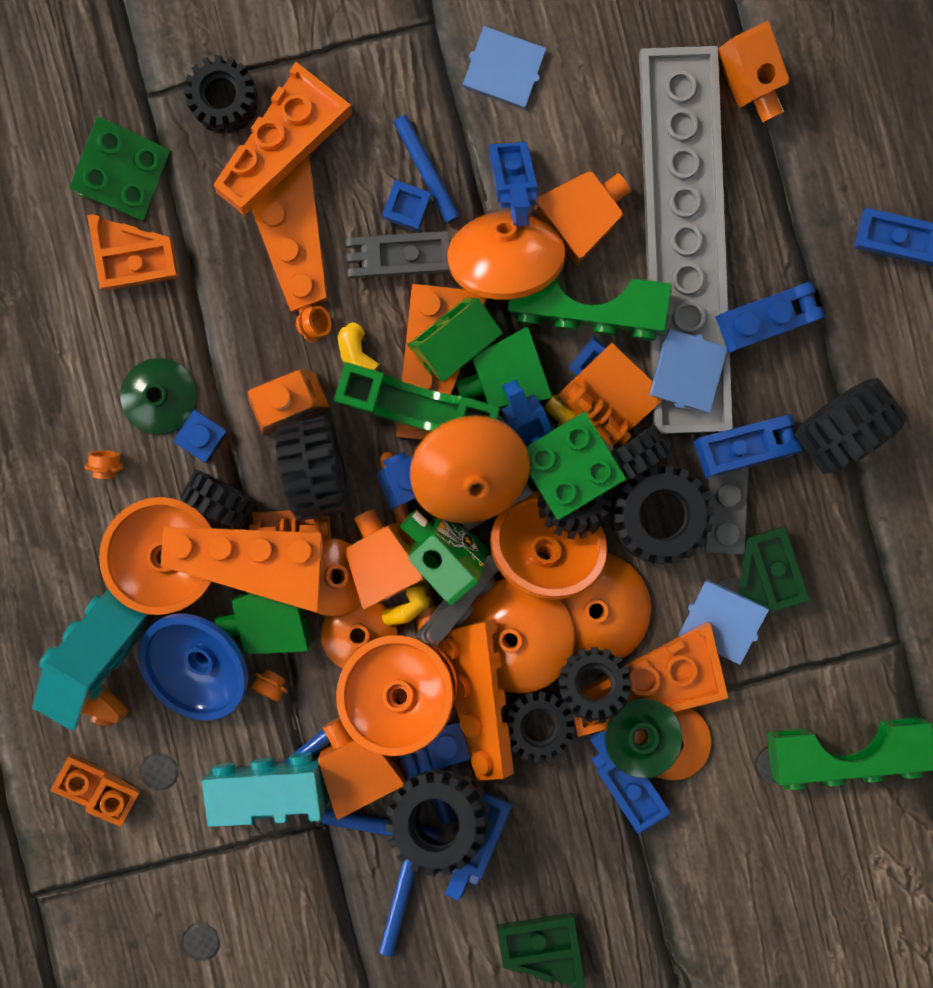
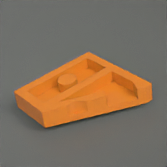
M87 215L100 289L107 291L179 278L174 244L170 237L154 232H146L124 223L119 224L105 220L97 215Z

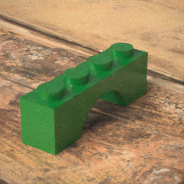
M557 277L550 285L534 294L510 299L508 311L512 316L517 317L518 323L539 326L540 320L556 322L555 327L563 330L578 331L579 325L594 327L593 332L601 335L616 336L617 330L633 332L632 337L635 339L655 341L656 335L665 336L672 283L632 278L626 289L612 301L600 305H586L569 298L562 291Z
M347 362L344 364L334 401L340 406L428 432H432L444 423L462 417L483 416L497 420L500 407L463 396L449 395L425 389L395 379L384 373Z
M920 717L881 720L872 741L860 751L847 755H836L826 752L815 734L805 728L767 732L771 778L780 786L784 785V789L787 790L805 789L808 787L807 783L821 781L825 786H841L846 784V779L861 778L863 782H881L885 780V775L899 774L901 778L913 779L923 777V771H933V726L931 722Z

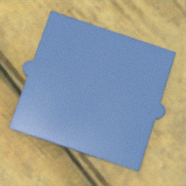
M483 26L475 51L469 54L471 62L462 87L525 109L534 84L539 82L540 76L538 72L546 48Z
M667 329L649 395L675 403L676 408L686 406L710 413L728 347L704 340L701 334L691 336Z
M706 579L695 602L690 603L688 606L690 612L678 636L705 622H709L712 627L718 655L741 665L752 642L758 640L757 632L769 608Z

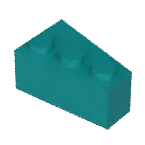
M109 589L102 597L95 595L84 612V618L80 622L77 620L72 621L62 637L63 642L58 648L51 646L39 663L42 673L32 708L73 732L81 722L80 716L85 703L89 698L94 700L98 698L103 691V688L100 687L101 683L113 668L116 670L119 668L144 632L150 614L128 608L116 599Z
M312 752L290 755L289 762L274 763L273 757L252 760L250 762L251 766L236 768L235 763L232 762L213 766L212 771L208 772L201 780L208 827L251 825L255 823V820L274 817L275 823H286L289 821L288 815L308 813L309 821H321L329 803L328 791L319 766L318 757H313Z

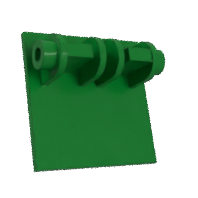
M96 116L69 189L78 192L79 196L87 200L93 201L94 199L143 221L170 150L100 116Z
M585 411L526 447L530 461L529 474L557 520L562 519L626 480L625 475Z

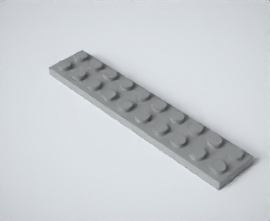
M718 46L641 48L639 52L647 280L672 283L666 331L667 329H672L691 336L701 334L704 340L726 347L715 318L719 314L728 311ZM656 335V340L650 341L652 380L654 379L665 336ZM728 349L711 412L705 413L686 406L676 408L675 403L662 400L652 410L653 425H656L661 434L711 433L733 429L730 353Z

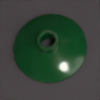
M163 358L143 361L131 369L123 381L120 393L121 406L127 419L138 429L156 435L169 434L182 428L196 409L198 398L196 384L190 373L180 364ZM155 388H159L162 392V397L159 401L152 402L150 400V392Z
M634 699L628 701L625 708L613 719L612 717L609 718L605 729V747L609 758L619 770L636 778H651L667 771L678 758L682 746V731L678 719L667 706L652 699ZM642 729L646 734V738L642 743L637 744L634 741V734Z

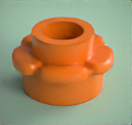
M307 304L299 309L300 315L296 319V327L298 332L307 341L317 342L318 338L321 339L330 332L331 318L324 307H311L310 304Z
M116 451L90 452L88 454V463L84 465L86 470H92L93 477L97 479L117 477V472L124 468L123 463H120V453Z
M266 669L263 675L259 673L253 675L256 679L251 689L266 698L278 703L282 694L288 693V690L283 687L286 680L276 673Z

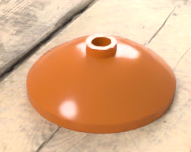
M511 211L492 212L472 220L455 234L450 242L447 253L449 270L459 285L478 296L503 300L522 298L544 289L558 277L565 261L563 239L551 224L535 215L529 214V226H514L511 219Z
M483 416L454 419L434 429L419 444L410 465L411 486L420 505L438 519L459 524L481 522L505 511L521 495L529 477V455L523 440L516 431L499 420ZM480 483L479 486L470 488L473 484Z
M540 491L533 492L530 496L498 514L490 537L492 556L501 574L519 590L543 599H565L585 591L600 575L607 556V542L602 526H599L597 532L593 535L589 532L587 538L580 539L578 532L574 539H567L568 532L564 530L561 536L556 535L555 530L557 527L553 525L548 529L544 525L547 517L540 519L538 514L540 507H537V501ZM583 505L576 509V511H584L587 507ZM538 553L546 554L549 559L544 560L540 558Z
M167 497L143 499L123 509L107 527L100 546V569L110 592L128 608L150 615H166L184 610L198 601L212 584V581L161 567L159 557L162 553L163 527L212 529L207 519L195 508L182 501Z
M607 553L600 575L589 588L578 595L562 599L571 613L575 626L573 657L581 649L588 651L591 650V647H598V650L604 651L605 648L611 650L614 656L618 655L623 659L640 644L649 626L651 602L645 582L629 563L612 554ZM600 604L603 608L602 615L598 618L591 617L589 614L591 605Z
M506 578L496 581L487 593L476 597L471 604L473 607L472 613L461 625L496 618L497 632L492 634L493 648L500 651L501 667L496 669L498 689H503L504 692L530 693L554 682L561 675L562 667L566 666L567 659L573 655L575 647V626L565 602L562 599H543L529 595L513 586ZM507 633L516 635L518 639L517 646H511L507 643Z
M401 635L380 637L359 648L345 664L337 685V709L341 722L348 734L365 749L387 756L408 755L428 746L445 728L454 702L452 677L441 656L427 644ZM400 690H405L407 693V699L403 704H398L396 701V694Z

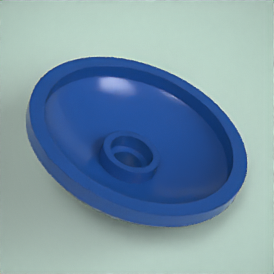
M172 614L156 621L144 633L138 651L140 670L150 690L168 708L188 718L215 720L230 714L243 700L248 686L246 662L236 643L220 627L199 616Z

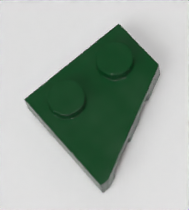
M785 526L746 538L738 594L769 608L768 613L810 601Z
M573 912L497 924L503 968L520 974L530 973L536 979L549 983L553 980L573 988H585Z

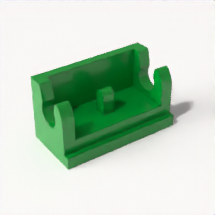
M466 297L408 343L407 346L413 351L431 376L435 374L443 382L503 334V332L479 298Z

